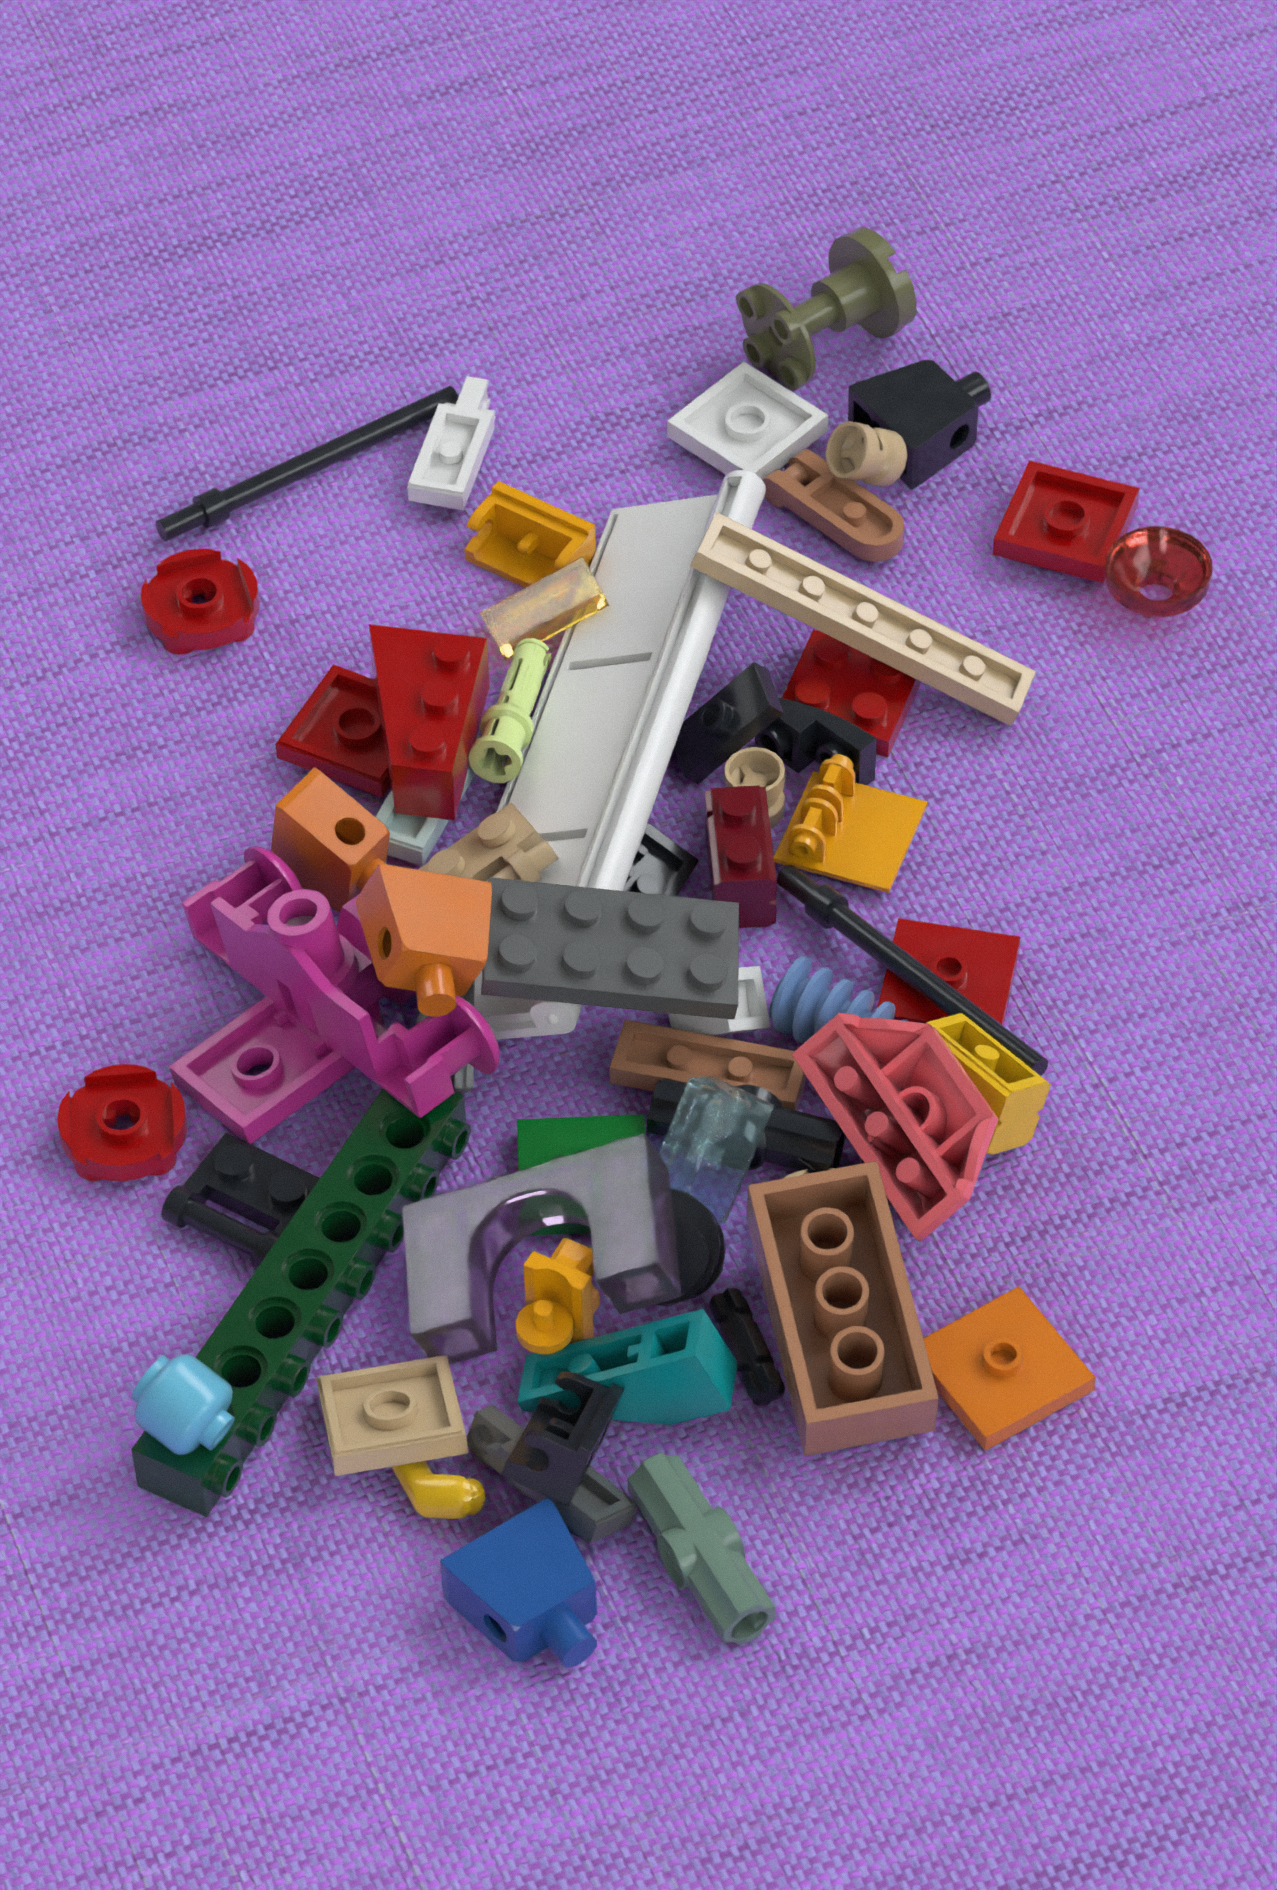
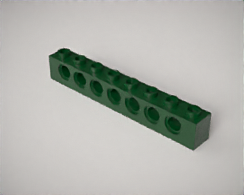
M384 1089L381 1090L195 1357L227 1381L232 1387V1401L227 1410L235 1418L231 1428L212 1450L207 1449L201 1444L193 1452L185 1455L173 1453L144 1430L131 1449L138 1487L204 1517L209 1515L221 1496L227 1498L233 1493L241 1478L243 1463L255 1446L262 1447L269 1440L276 1425L277 1413L289 1396L294 1398L300 1394L309 1377L311 1363L321 1348L328 1349L334 1344L342 1328L343 1316L355 1299L360 1301L367 1295L373 1284L376 1267L387 1251L393 1253L399 1248L407 1231L408 1220L418 1205L425 1206L430 1202L437 1189L440 1173L450 1158L456 1160L464 1152L469 1141L471 1127L466 1123L463 1094L455 1092L423 1117L419 1118ZM284 1336V1337H281V1338L272 1339V1337ZM240 1385H250L244 1388H237Z

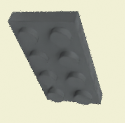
M488 877V882H491L492 900L488 957L482 969L481 995L735 1019L738 1008L739 903Z

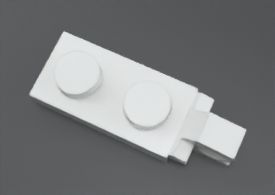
M467 376L456 404L447 402L445 404H438L408 482L409 501L464 510L495 429V411L488 410L490 405V399H488L487 395L489 380Z

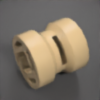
M851 421L840 424L832 432L826 447V462L830 471L836 477L853 481L861 480L865 484L879 487H887L894 484L900 478L907 460L906 444L898 433L881 428L872 429L868 425Z
M757 747L741 749L732 754L725 765V787L754 785L765 787L770 829L775 827L782 820L785 811V795L783 792L785 767L782 759L768 749Z

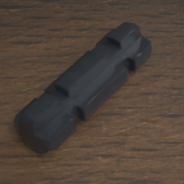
M733 1287L727 1288L723 1293L714 1295L710 1300L709 1308L716 1323L720 1326V1333L724 1342L738 1362L737 1371L742 1376L741 1380L748 1396L755 1405L761 1407L767 1406L771 1401L781 1399L785 1393V1385L779 1372L774 1367L773 1358L759 1327L752 1318L753 1314L746 1298L743 1297L739 1289Z

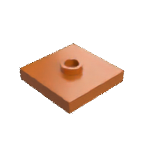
M1019 1286L923 1338L937 1392L985 1451L1095 1390L1096 1377Z

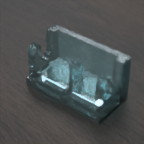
M715 1076L689 1078L645 1189L669 1187L687 1192L709 1208L719 1224L726 1223L774 1105Z

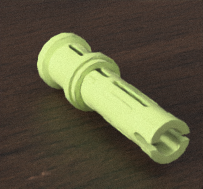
M526 638L516 644L512 662L506 673L498 701L483 713L479 726L482 737L472 744L468 756L470 767L483 780L492 783H506L512 781L520 773L523 763L521 749L530 743L534 732L530 714L534 708L542 685L541 682L552 658L551 653L546 654L549 647L540 640Z

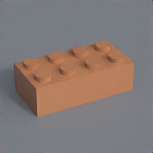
M877 1161L748 1185L747 1224L804 1456L935 1431L939 1397Z

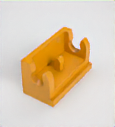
M500 481L494 484L492 492L473 512L466 526L476 532L479 531L472 537L464 549L466 561L561 605L586 578L596 552L595 524Z

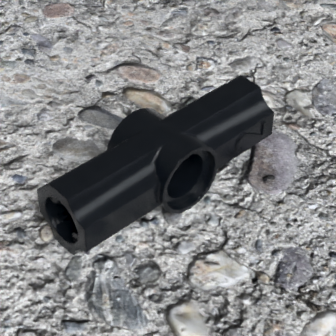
M663 1077L656 1084L647 1117V1132L709 1147L715 1157L725 1165L746 1171L758 1169L764 1162L800 1171L808 1169V1173L838 1168L846 1140V1135L836 1120L784 1108L781 1101L774 1094L754 1085L736 1086L728 1094Z

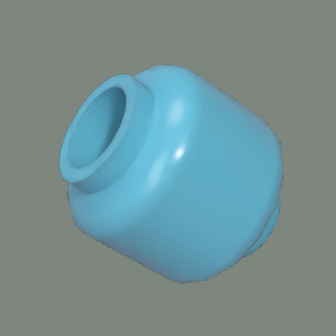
M190 1354L178 1355L172 1360L165 1355L158 1358L142 1376L131 1395V1399L137 1403L135 1420L139 1427L177 1455L189 1454L201 1444L207 1449L212 1450L227 1434L235 1420L227 1412L233 1395L230 1384Z

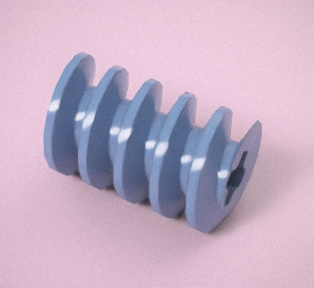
M800 956L781 978L775 988L769 1007V1017L772 1019L774 1028L782 1034L790 1035L793 1033L794 1038L801 1045L838 1013L857 1015L860 1018L894 1019L896 1010L892 1002L886 1001L872 1013L871 1010L874 1005L875 996L870 990H863L856 996L853 1002L850 1001L853 995L854 984L848 978L840 980L830 990L833 972L827 967L820 968L810 979L809 976L813 963L811 958L807 956Z

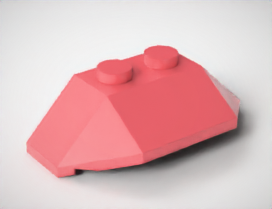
M838 1013L792 1053V1056L863 1162L877 1161L886 1196L915 1239L921 1242L970 1200L997 1125L998 1117L936 1028L925 1023L885 1018H860L857 1015Z

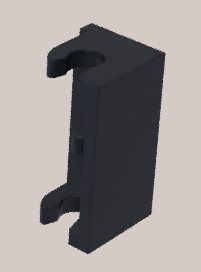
M562 1372L555 1379V1384L563 1390H570L576 1393L581 1405L578 1407H568L560 1400L541 1397L534 1414L513 1452L509 1455L501 1476L569 1506L604 1440L625 1388L614 1383L609 1388L580 1374Z

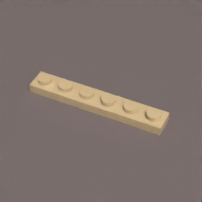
M718 512L713 517L690 567L1009 726L1012 725L1019 714L1036 671Z

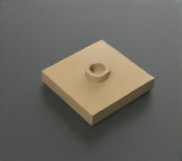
M443 1355L316 1377L335 1476L468 1454L466 1432L447 1356Z

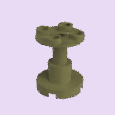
M866 227L856 228L836 238L828 253L830 274L815 282L811 288V298L795 307L778 290L765 283L752 285L737 293L736 303L742 315L744 328L748 336L743 340V349L751 364L758 369L766 366L788 389L794 391L810 383L815 373L816 360L810 338L814 334L827 327L834 332L840 333L858 323L869 334L878 338H886L895 335L905 328V325L911 323L916 316L917 309L914 287L907 270L905 269L897 274L894 266L889 261L888 257L896 253L891 245L880 234Z

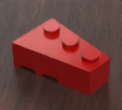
M369 624L373 678L379 705L380 722L384 736L395 813L455 821L469 768L468 756L472 744L476 741L490 687L487 638Z

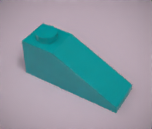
M699 1309L567 1344L562 1350L553 1354L541 1355L533 1353L526 1355L517 1403L524 1412H535L541 1397L560 1400L568 1407L580 1406L581 1402L576 1393L570 1390H563L555 1384V1379L559 1373L574 1372L609 1388L612 1383L625 1388L612 1420L673 1425L730 1410L738 1362L705 1310Z

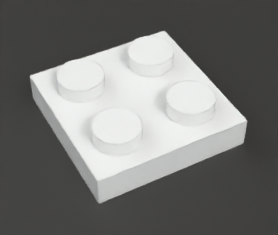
M742 362L667 421L668 438L725 475L731 471L745 470L756 474L761 479L768 476L774 470H780L792 457L809 447L828 431V414L746 362Z

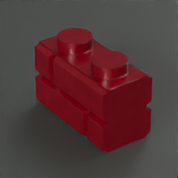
M760 785L711 788V790L705 791V837L712 900L739 903V928L767 927L775 924L776 873L766 788L760 787Z

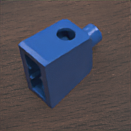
M549 1497L440 1560L444 1599L512 1661L524 1662L549 1647L564 1667L571 1668L584 1662L594 1652L597 1640L585 1625L590 1623L597 1615L596 1583L560 1513Z

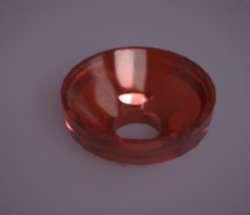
M1150 526L1125 533L1109 548L1105 560V576L1109 592L1125 608L1147 618L1171 617L1191 610L1206 596L1212 579V559L1205 546L1192 535L1169 527ZM1148 585H1163L1169 588L1173 595L1165 600H1151L1143 596L1140 590Z

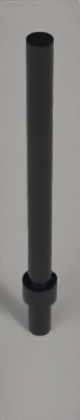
M447 386L222 491L212 488L193 497V504L157 520L155 523L157 531L162 540L167 542L201 525L207 529L228 520L231 511L432 419L439 403L456 404L458 394L452 386Z
M787 865L779 872L777 884L804 904L805 913L823 928L830 929L834 927L948 1016L963 1013L1037 1074L1042 1076L1048 1067V1060L853 912L848 908L847 898L830 885L824 884L819 886L793 865Z

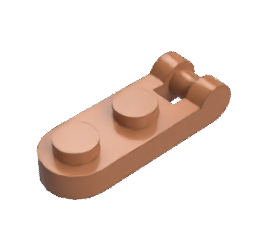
M803 449L789 460V467L784 471L774 470L762 479L766 487L764 497L770 504L777 508L786 506L854 556L866 561L878 562L888 560L901 551L904 543L905 527L902 516L894 508L857 482L836 477L830 471L827 462L814 452Z

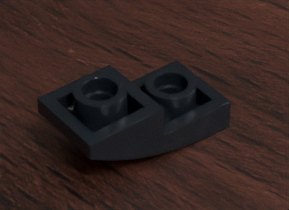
M779 698L784 713L755 737V743L760 748L776 753L785 765L797 773H800L814 761L821 766L824 760L831 759L835 754H841L853 762L856 783L868 785L875 779L877 738L843 718L824 710Z

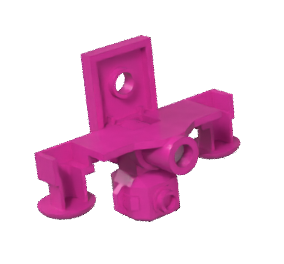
M253 846L244 851V865L220 882L215 879L182 902L193 938L266 995L255 1005L168 1066L174 1084L243 1141L252 1144L355 1067L419 1118L455 1093L450 1077L468 1063L485 1074H492L497 1069L500 1052L490 1025L471 1003L455 995V1009L446 1015L428 1016L410 1030L398 1021L385 1029L378 1001L386 997L402 1005L416 995V991L386 987L378 981L356 909V899L359 894L342 906L336 927L329 902L323 894L315 890L303 889L294 872L278 855L266 848ZM261 1064L271 1065L268 1070L261 1074L245 1075L254 1066Z

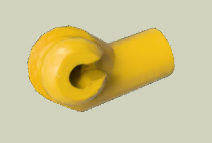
M427 1461L392 1466L393 1472L414 1509L421 1516L438 1519H462L466 1515H476L485 1504V1490L483 1485L476 1479H466L461 1475L433 1474Z

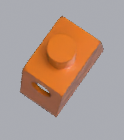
M314 767L275 805L271 851L291 868L303 889L320 892L327 898L330 907L340 913L343 905L361 893L379 863L386 864L390 832L374 815L324 773Z
M379 863L356 899V909L378 981L386 987L416 991L418 1010L424 1015L437 1017L452 1012L456 1007L455 995L459 997L464 996L486 964L492 900L491 882Z

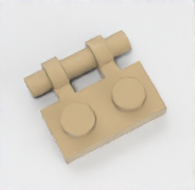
M511 802L499 812L486 817L478 827L449 848L436 853L428 863L418 870L488 882V877L538 882L542 879L540 872L559 858L545 839H541L534 827Z

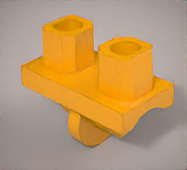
M568 1238L562 1239L550 1258L532 1251L523 1265L526 1306L519 1311L515 1321L516 1335L520 1344L528 1351L542 1355L553 1354L562 1350L567 1344L593 1338V1315L600 1306V1294L592 1285L591 1277L598 1268V1253Z

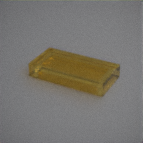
M582 557L479 613L502 656L507 661L513 657L515 646L519 641L526 638H534L543 642L610 605Z

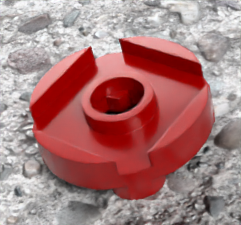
M192 549L173 554L156 566L157 575L150 580L149 584L145 579L141 587V603L147 627L156 637L163 640V646L167 651L172 654L185 655L193 650H208L227 645L231 642H241L253 634L255 630L254 620L260 607L259 592L255 574L245 562L237 558V566L231 561L222 560L220 551ZM203 594L206 600H210L203 604H194L192 597Z
M132 1064L103 1067L85 1076V1086L78 1089L72 1097H70V1091H68L62 1099L57 1117L60 1141L65 1155L74 1163L76 1173L81 1178L88 1181H98L101 1179L129 1181L149 1175H163L175 1166L176 1154L183 1146L187 1134L185 1104L179 1089L172 1082L170 1088L165 1082L158 1080L156 1071ZM129 1115L131 1123L135 1124L124 1130H115L108 1127L115 1125L117 1116Z

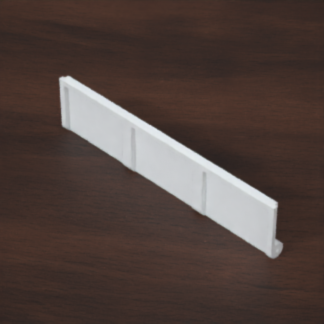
M745 470L729 472L725 475L717 495L611 510L532 717L534 732L530 743L521 749L523 763L520 773L516 778L507 783L497 812H499L512 802L534 827L541 839H545L559 859L540 872L542 879L538 882L623 891L731 586L690 567L716 512L752 529L766 493L764 482L756 474ZM482 971L475 979L474 1007L486 1019L496 1040L566 1034L573 1031L581 1012V1004L481 995ZM420 1012L416 1023L418 1024L428 1016Z

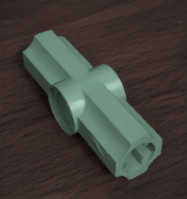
M662 1452L642 1461L640 1467L627 1478L628 1492L633 1500L637 1502L636 1505L657 1536L656 1541L659 1554L670 1578L679 1589L689 1588L723 1643L735 1642L740 1646L759 1637L768 1624L775 1620V1605L746 1562L742 1540L732 1519L722 1507L719 1506L712 1509L697 1482L692 1478L678 1455L667 1456Z

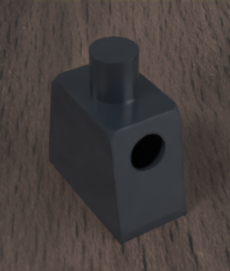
M925 359L850 385L848 392V421L865 424L872 429L881 428L895 431L903 438L906 444L907 460L900 479L912 490L973 447L977 440L978 407L990 402L991 391L987 381L979 372L974 371L955 381L935 361Z

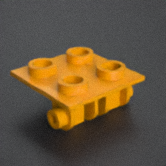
M835 754L831 759H826L822 762L819 773L812 772L774 855V862L786 866L793 865L797 869L889 893L922 820L928 802L856 783L853 762L844 755Z

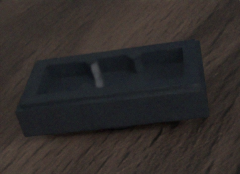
M753 662L683 722L674 749L685 778L696 784L701 783L725 763L732 754L738 752L784 713L768 669Z

